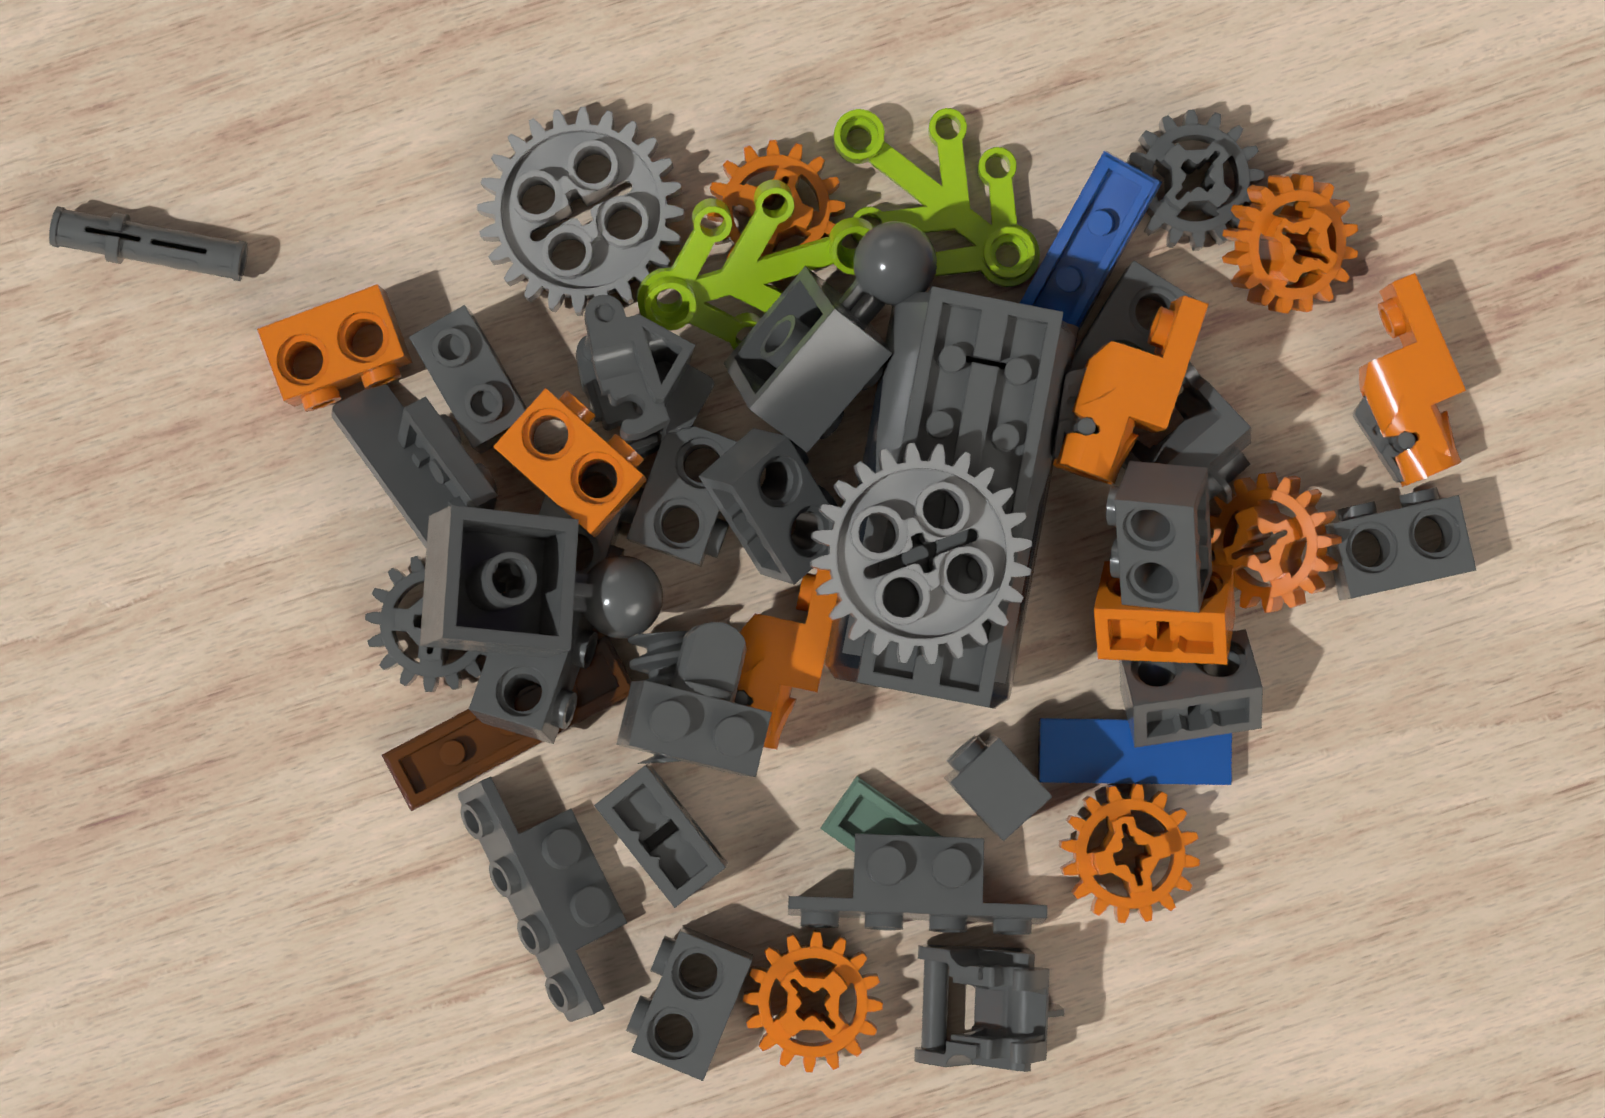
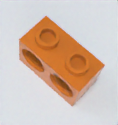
M378 284L257 329L283 401L294 407L303 404L306 412L321 409L342 399L339 390L363 382L365 389H372L393 382L401 377L398 368L413 363L387 292ZM367 325L379 326L383 333L381 348L369 357L357 356L352 344L356 332ZM317 347L323 356L321 370L310 379H298L293 369L296 355L305 348Z
M545 388L493 447L573 519H578L579 524L585 530L596 537L647 481L645 476L636 469L644 458L616 433L606 442L594 432L588 424L596 416L568 390L557 399ZM548 420L561 421L565 423L568 429L566 445L555 454L540 453L534 444L536 429ZM596 463L610 464L617 473L616 487L609 495L602 498L588 496L582 487L584 472L588 467Z
M1104 561L1094 605L1098 659L1227 665L1235 622L1233 565H1212L1213 573L1200 611L1197 613L1122 605L1120 578L1111 576L1110 561Z

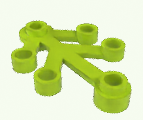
M952 108L938 110L931 117L928 127L929 138L937 146L942 186L884 141V126L874 113L864 109H855L848 111L840 117L834 129V145L838 154L851 163L863 164L869 162L925 206L891 211H881L875 207H864L858 210L853 217L864 218L871 216L876 218L880 224L891 221L905 222L916 226L924 233L955 230L974 245L936 252L937 269L935 277L981 271L991 283L1002 287H1013L1026 282L1034 274L1040 260V249L1034 235L1028 229L1017 224L1012 184L1017 163L1009 150L1002 147L990 148L982 154L978 163V176L989 187L990 224L970 209L962 143L967 131V123L959 111ZM945 118L954 120L959 126L958 135L953 139L941 138L935 129L936 124L940 120ZM854 129H863L869 133L871 143L864 149H854L847 142L848 134ZM993 157L1002 158L1007 162L1009 172L1002 178H993L986 172L985 163ZM851 233L852 238L858 244L863 236L859 233ZM1003 245L1013 246L1019 253V262L1011 267L1001 265L996 259V250Z
M767 180L757 187L754 193L756 210L722 269L698 276L714 243L724 240L732 229L730 210L723 201L715 198L702 200L695 206L692 213L694 229L673 266L657 269L648 274L641 282L637 293L640 314L667 330H677L690 323L729 342L733 350H735L741 343V340L736 337L738 332L745 327H754L761 318L749 312L733 317L709 304L708 301L731 295L767 312L784 292L768 283L798 275L805 266L810 270L834 264L842 272L855 275L854 254L856 248L847 249L841 245L842 241L851 233H859L864 236L874 226L862 218H846L832 228L828 237L760 257L779 223L786 221L794 211V199L787 184L780 180ZM777 193L786 198L783 206L776 210L766 209L762 205L764 199L771 194ZM715 212L724 217L722 224L713 229L705 228L700 223L701 219L708 213ZM665 289H675L681 294L679 299L672 304H664L657 297Z

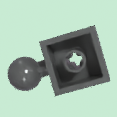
M899 221L886 222L873 227L862 237L857 245L854 254L856 280L843 295L805 266L724 361L727 371L748 408L807 453L819 439H825L830 436L841 423L844 409L861 390L869 389L879 380L884 372L886 360L892 355V352L870 322L885 304L896 305L917 292H926L934 280L937 269V257L934 246L927 235L916 226Z
M450 505L429 516L420 646L548 658L571 651L573 611L583 612L593 628L604 635L614 638H630L643 633L656 621L662 608L663 590L657 574L648 564L640 559L626 555L603 559L595 564L587 574L576 573L578 519ZM493 573H495L497 581L506 583L505 593L500 594L495 589L492 581Z

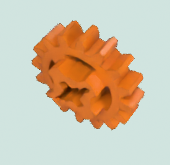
M769 140L767 155L758 157L756 151L750 145L744 147L746 164L740 168L735 163L727 160L723 164V170L730 181L728 184L712 182L710 186L711 194L728 206L732 218L730 234L724 240L715 242V245L732 243L733 247L730 249L727 259L741 236L734 222L733 210L751 219L756 210L754 193L757 187L746 184V182L763 172L776 171L772 180H780L787 184L794 199V211L791 218L779 223L760 257L775 253L778 242L793 235L804 238L808 236L800 245L828 237L832 228L836 225L829 221L830 217H836L845 213V202L829 200V195L839 188L840 182L838 178L829 177L822 180L819 175L824 168L825 160L819 156L808 165L802 162V145L798 143L794 145L788 156L780 155L776 140ZM800 179L804 180L813 190L818 202L819 212L814 211L813 207L802 203L797 192ZM776 193L767 196L763 201V205L772 206L776 197L780 198V194ZM712 212L707 214L708 220L723 222L724 217L719 213Z
M1292 174L1291 178L1289 176L1271 175L1268 176V188L1255 185L1247 188L1248 197L1251 201L1250 206L1233 204L1231 212L1240 222L1237 229H1224L1222 236L1228 240L1235 241V250L1222 256L1223 263L1239 266L1240 270L1230 282L1233 287L1250 289L1247 296L1248 302L1261 306L1268 305V310L1289 314L1291 309L1307 313L1313 309V299L1330 302L1334 298L1329 285L1332 280L1348 282L1350 276L1341 265L1343 259H1353L1358 256L1357 250L1346 246V237L1356 233L1358 225L1343 223L1341 217L1347 212L1350 204L1347 200L1331 199L1335 186L1330 183L1314 182L1313 176ZM1294 201H1295V203L1293 204V206L1284 205V204H1287V203H1289V202H1294ZM1284 205L1279 215L1272 214L1276 209ZM1302 273H1308L1304 278L1298 281Z
M1275 472L1258 474L1256 483L1251 477L1235 480L1234 486L1237 495L1232 493V501L1228 504L1218 497H1214L1218 506L1223 511L1221 514H1210V528L1214 529V535L1211 538V550L1215 554V560L1212 561V565H1233L1234 592L1241 591L1240 607L1244 609L1255 607L1260 600L1265 613L1281 610L1283 602L1289 608L1301 606L1306 603L1304 590L1314 594L1322 592L1326 588L1322 578L1318 575L1319 571L1328 572L1336 570L1339 563L1332 557L1327 556L1326 553L1327 547L1342 543V536L1327 534L1325 525L1330 523L1337 515L1334 510L1318 512L1315 505L1319 502L1322 495L1320 490H1307L1299 494L1300 477H1284L1279 483ZM1269 500L1287 506L1297 516L1292 518L1280 513L1277 504H1270ZM1237 523H1238L1239 527H1238V530H1237V533H1236V536H1235V539H1234L1235 529H1236V526H1237ZM1287 531V535L1277 539V543L1269 548V552L1267 550L1253 552L1255 548L1264 545L1263 541L1267 540L1272 532L1276 534ZM1307 542L1306 555L1302 562L1301 556ZM1248 567L1260 572L1263 582L1252 577L1244 568Z
M1141 784L1131 785L1128 798H1122L1115 785L1106 786L1105 793L1107 802L1100 805L1098 801L1088 795L1082 799L1085 808L1089 812L1084 820L1077 816L1068 815L1066 821L1072 828L1077 830L1075 839L1059 840L1058 846L1073 853V860L1060 867L1061 873L1063 875L1079 876L1080 881L1071 891L1075 898L1079 899L1090 893L1095 895L1090 910L1094 914L1100 916L1109 905L1114 906L1115 920L1118 923H1126L1130 909H1137L1142 920L1149 922L1152 921V904L1158 902L1170 911L1176 908L1174 900L1169 894L1174 887L1185 891L1191 890L1192 884L1181 876L1184 867L1192 868L1199 866L1200 859L1186 854L1185 846L1199 838L1197 832L1180 831L1178 825L1187 815L1183 808L1179 807L1168 813L1163 810L1168 796L1164 792L1157 791L1147 802L1144 801V790ZM1130 810H1138L1151 815L1162 825L1164 831H1155L1147 834L1136 827L1134 816L1131 815ZM1106 818L1108 831L1099 847L1087 851L1088 841L1093 830ZM1123 832L1128 835L1131 842L1144 846V853L1135 856L1136 867L1133 868L1135 875L1130 872L1129 867L1125 863L1114 861L1113 853L1123 849ZM1170 857L1165 875L1153 887L1150 878L1153 870L1160 859ZM1107 873L1115 874L1122 879L1127 896L1105 890L1097 883L1093 876Z
M813 930L810 945L802 946L794 933L787 934L788 951L781 954L777 949L769 945L764 950L767 960L771 964L769 968L752 966L749 971V975L761 985L760 989L744 992L743 1002L758 1005L759 1008L758 1012L753 1013L746 1019L747 1027L760 1028L764 1026L766 1033L760 1040L759 1047L762 1051H765L778 1044L782 1048L780 1055V1065L786 1067L793 1057L798 1055L803 1057L805 1071L812 1073L816 1064V1057L825 1056L830 1067L833 1070L839 1068L838 1051L845 1048L849 1053L858 1057L862 1053L859 1042L855 1038L858 1033L875 1036L877 1032V1026L867 1019L866 1015L867 1012L883 1010V1001L881 999L867 996V990L880 983L878 974L868 973L862 975L859 969L867 960V955L863 951L855 953L850 958L844 955L846 938L841 935L833 942L831 947L823 945L820 930ZM818 958L830 961L835 965L829 967L825 972L804 971L796 961ZM777 978L781 986L788 992L787 1006L774 1018L770 1009L769 997L772 985ZM793 979L797 980L803 988L806 986L812 992L819 991L822 987L828 991L824 997V1004L828 1011V1017L833 1022H830L823 1013L820 1015L814 1009H810L804 1014L798 1010L802 1004V996L798 991V985ZM853 983L856 991V1008L849 1023L839 1011V998L848 989V986ZM801 1030L822 1031L829 1040L808 1043L792 1037Z

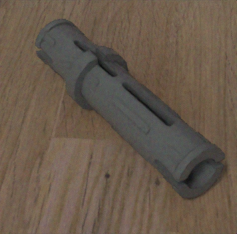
M57 206L52 215L49 230V243L53 247L59 248L61 246L105 255L106 262L121 264L124 259H130L174 269L232 278L234 281L240 282L247 262L248 243L246 241L239 240L237 242L183 230L131 222L128 214L114 212L110 218L67 210L65 207Z

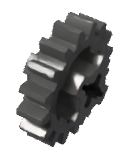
M1194 109L1186 112L1182 126L1177 127L1169 115L1163 117L1159 122L1161 137L1146 130L1138 140L1147 154L1131 152L1127 159L1128 163L1151 176L1155 165L1157 167L1156 171L1164 178L1165 196L1160 202L1156 195L1154 196L1146 211L1151 220L1148 222L1144 232L1149 236L1160 227L1167 230V247L1173 248L1182 236H1188L1192 251H1199L1204 245L1205 235L1210 234L1218 245L1225 243L1228 239L1223 237L1222 234L1223 230L1227 229L1226 224L1228 223L1237 229L1240 222L1231 212L1233 204L1250 206L1251 201L1248 197L1247 188L1260 183L1265 178L1264 171L1249 169L1248 162L1259 152L1257 146H1247L1241 149L1236 142L1240 138L1243 128L1238 125L1227 134L1219 130L1221 114L1216 112L1206 125L1198 124V117ZM1195 140L1210 145L1207 149L1185 150L1178 142ZM1227 160L1234 174L1235 187L1233 196L1231 195L1232 190L1224 184L1223 164ZM1206 162H1210L1211 166L1204 174L1205 178L1201 183V187L1195 188L1191 193L1187 192L1180 200H1177L1176 195L1183 188L1181 184L1184 182L1186 174L1189 175L1196 169L1200 170ZM1201 210L1206 216L1210 217L1212 215L1214 218L1204 221H1187L1177 216L1181 211Z
M420 556L411 557V574L406 576L396 568H391L388 571L389 577L395 585L391 591L374 588L372 595L383 603L381 612L367 613L365 620L373 624H379L381 633L373 636L367 642L369 647H386L388 654L379 665L383 670H389L398 665L403 667L400 684L410 686L417 676L420 675L423 676L425 692H436L440 677H445L450 688L457 690L462 688L461 672L464 670L474 677L480 678L483 668L478 659L482 655L487 656L488 653L467 651L461 658L446 665L449 649L420 646L423 597L409 609L398 608L404 596L411 589L424 583L426 563ZM396 631L407 632L419 646L418 658H420V662L414 660L404 651L398 641Z

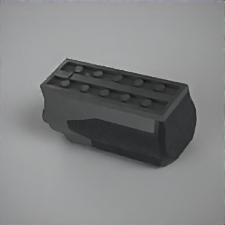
M933 286L928 292H917L899 304L892 305L885 341L892 355L886 360L884 372L878 380L863 463L876 474L880 471L879 452L883 449H887L896 463L900 464L904 461V452L909 443H915L921 461H928L934 447L937 444H942L945 451V464L952 466L963 453L967 452L971 454L967 472L971 476L975 477L985 469L993 468L994 473L987 489L994 494L1002 489L1011 487L1013 494L1002 506L1004 513H1025L1026 519L1011 528V532L1014 538H1024L1032 541L1031 547L1014 553V562L1030 568L1031 575L1018 578L1011 577L1009 586L1017 590L1024 598L1020 603L1001 600L998 607L1009 621L1005 627L995 625L988 620L982 623L988 639L987 644L980 646L968 635L961 637L963 644V657L954 658L945 644H938V655L935 664L926 663L920 646H914L907 663L898 662L897 643L891 641L879 655H874L871 653L873 633L868 630L861 637L851 641L848 638V634L855 619L850 614L834 619L831 626L825 665L835 679L996 709L1010 699L1054 466L1052 450L1065 374L1072 369L1079 327L1062 320L1063 312ZM940 491L932 492L924 500V517L934 528L949 529L957 520V503L947 493ZM870 515L865 517L860 524L858 531L859 539L862 545L869 551L883 553L888 551L893 545L895 530L891 522L884 516ZM967 529L930 544H922L918 535L911 536L912 549L867 566L863 574L867 579H874L912 564H919L923 573L931 571L929 559L974 542L978 534L974 529ZM958 555L951 560L947 568V579L953 589L960 593L969 594L976 590L980 584L982 573L976 560L966 555ZM896 578L888 582L882 595L883 604L887 611L901 618L912 614L919 600L918 591L915 586L902 578ZM837 595L836 605L840 602V599H839L838 595Z

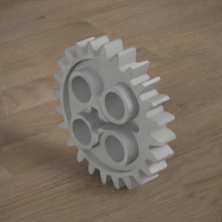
M580 107L576 124L567 125L559 109L554 110L553 129L547 131L534 118L529 120L533 139L526 143L521 138L510 134L508 140L515 151V155L511 159L493 154L491 157L493 163L502 172L501 178H482L481 180L483 188L495 195V200L478 204L477 210L480 215L495 219V223L479 231L483 241L501 242V245L488 256L493 265H500L511 261L513 264L504 277L506 283L512 286L527 278L529 281L524 297L529 302H533L544 290L549 292L548 306L555 313L561 307L565 297L572 298V305L577 316H583L587 299H592L598 295H610L618 292L621 298L629 305L634 303L630 284L635 281L641 284L643 279L650 274L647 269L651 264L660 268H669L671 262L660 250L661 246L680 245L682 241L680 235L667 228V223L685 219L684 209L667 204L668 200L683 193L681 184L679 182H662L661 180L674 168L671 159L666 158L652 162L651 158L658 148L657 140L652 137L639 145L634 143L638 132L637 123L634 121L629 122L619 133L614 131L615 124L612 111H606L598 126L591 125L586 107ZM591 155H602L612 163L608 177L602 182L595 184L580 180L577 172L581 161ZM625 182L632 185L631 191L627 194L610 198L605 202L603 201L595 205L590 210L593 221L589 224L582 226L577 218H573L555 228L546 238L537 242L531 239L534 231L552 226L569 218L573 214L570 204L574 200L581 198L586 206H590L609 195L617 186ZM536 185H546L555 191V201L549 210L541 214H530L523 209L522 198L528 189ZM624 209L632 210L642 218V226L639 232L626 240L617 239L607 231L611 216ZM566 240H577L586 248L583 262L577 268L571 270H561L555 267L552 262V254L555 247Z
M909 443L904 452V461L900 464L896 463L887 449H883L879 452V472L875 474L867 465L861 461L858 462L854 469L860 485L854 488L848 483L838 480L833 487L844 501L843 505L837 507L822 504L819 512L830 520L833 526L831 530H820L811 534V539L828 546V555L810 561V567L819 570H829L831 576L830 580L816 589L817 595L837 593L840 602L832 609L828 616L831 620L850 614L855 619L848 634V638L851 641L861 637L868 630L873 633L871 653L874 655H879L891 641L897 643V658L900 663H907L914 646H920L926 663L935 664L938 655V644H945L954 658L963 657L961 637L968 635L974 642L984 646L988 643V639L982 623L988 620L1001 627H1005L1009 623L1005 614L998 607L1001 600L1020 603L1024 598L1017 590L1009 586L1011 577L1018 578L1031 575L1030 568L1014 562V553L1031 547L1032 541L1024 538H1014L1011 532V528L1025 520L1026 515L1025 513H1004L1002 506L1009 500L1013 490L1010 487L992 494L987 489V486L992 479L994 469L989 467L975 477L967 473L971 454L967 452L963 453L950 466L945 464V451L942 444H937L934 447L928 461H921L915 443ZM940 491L947 493L957 503V520L949 529L934 528L924 517V500L932 492ZM880 515L891 522L895 530V539L888 551L875 553L862 545L858 531L865 517ZM967 529H974L978 534L974 542L929 559L931 571L923 573L919 564H912L874 579H867L863 574L867 566L912 549L911 536L918 535L922 544H930ZM958 555L972 557L981 568L982 577L980 584L976 590L969 594L960 593L953 589L947 579L948 565ZM896 578L908 580L918 591L919 600L916 609L912 614L904 618L892 615L883 604L882 595L884 588L888 582Z

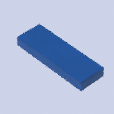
M1103 151L1021 299L1020 304L1063 312L1062 320L1079 327L1080 330L1161 186L1162 181L1112 153Z
M1039 718L1038 781L1045 783L1232 785V733L1135 748L1128 719Z

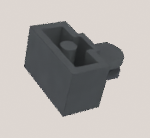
M709 622L692 627L683 638L671 687L646 680L632 681L616 745L740 776L756 777L772 712L734 703L747 651L745 639L736 628L722 622Z

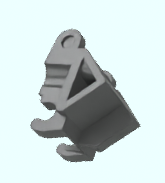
M598 295L588 302L584 314L587 334L579 341L576 350L582 390L589 400L592 413L596 416L594 418L595 422L602 421L603 428L607 431L621 426V438L625 441H632L627 444L645 458L659 450L666 434L692 427L713 390L714 381L709 375L689 365L696 346L695 344L639 314L626 317L622 304L613 296Z
M1189 361L1181 385L1184 390L1177 397V402L1175 403V407L1185 421L1150 449L1139 440H1136L1122 468L1126 470L1129 461L1208 468L1209 500L1216 496L1228 504L1232 501V489L1229 483L1251 465L1242 453L1251 444V426L1207 380L1200 376L1196 368Z
M937 944L918 945V959L924 960L921 1047H915V1062L940 1067L979 1065L1028 1072L1031 1071V1063L1047 1059L1048 1017L1064 1016V1009L1059 1004L1048 1003L1050 969L1034 967L1035 954L1029 948ZM949 976L953 977V983L966 984L975 988L974 1026H972V1032L951 1034V1041H947Z

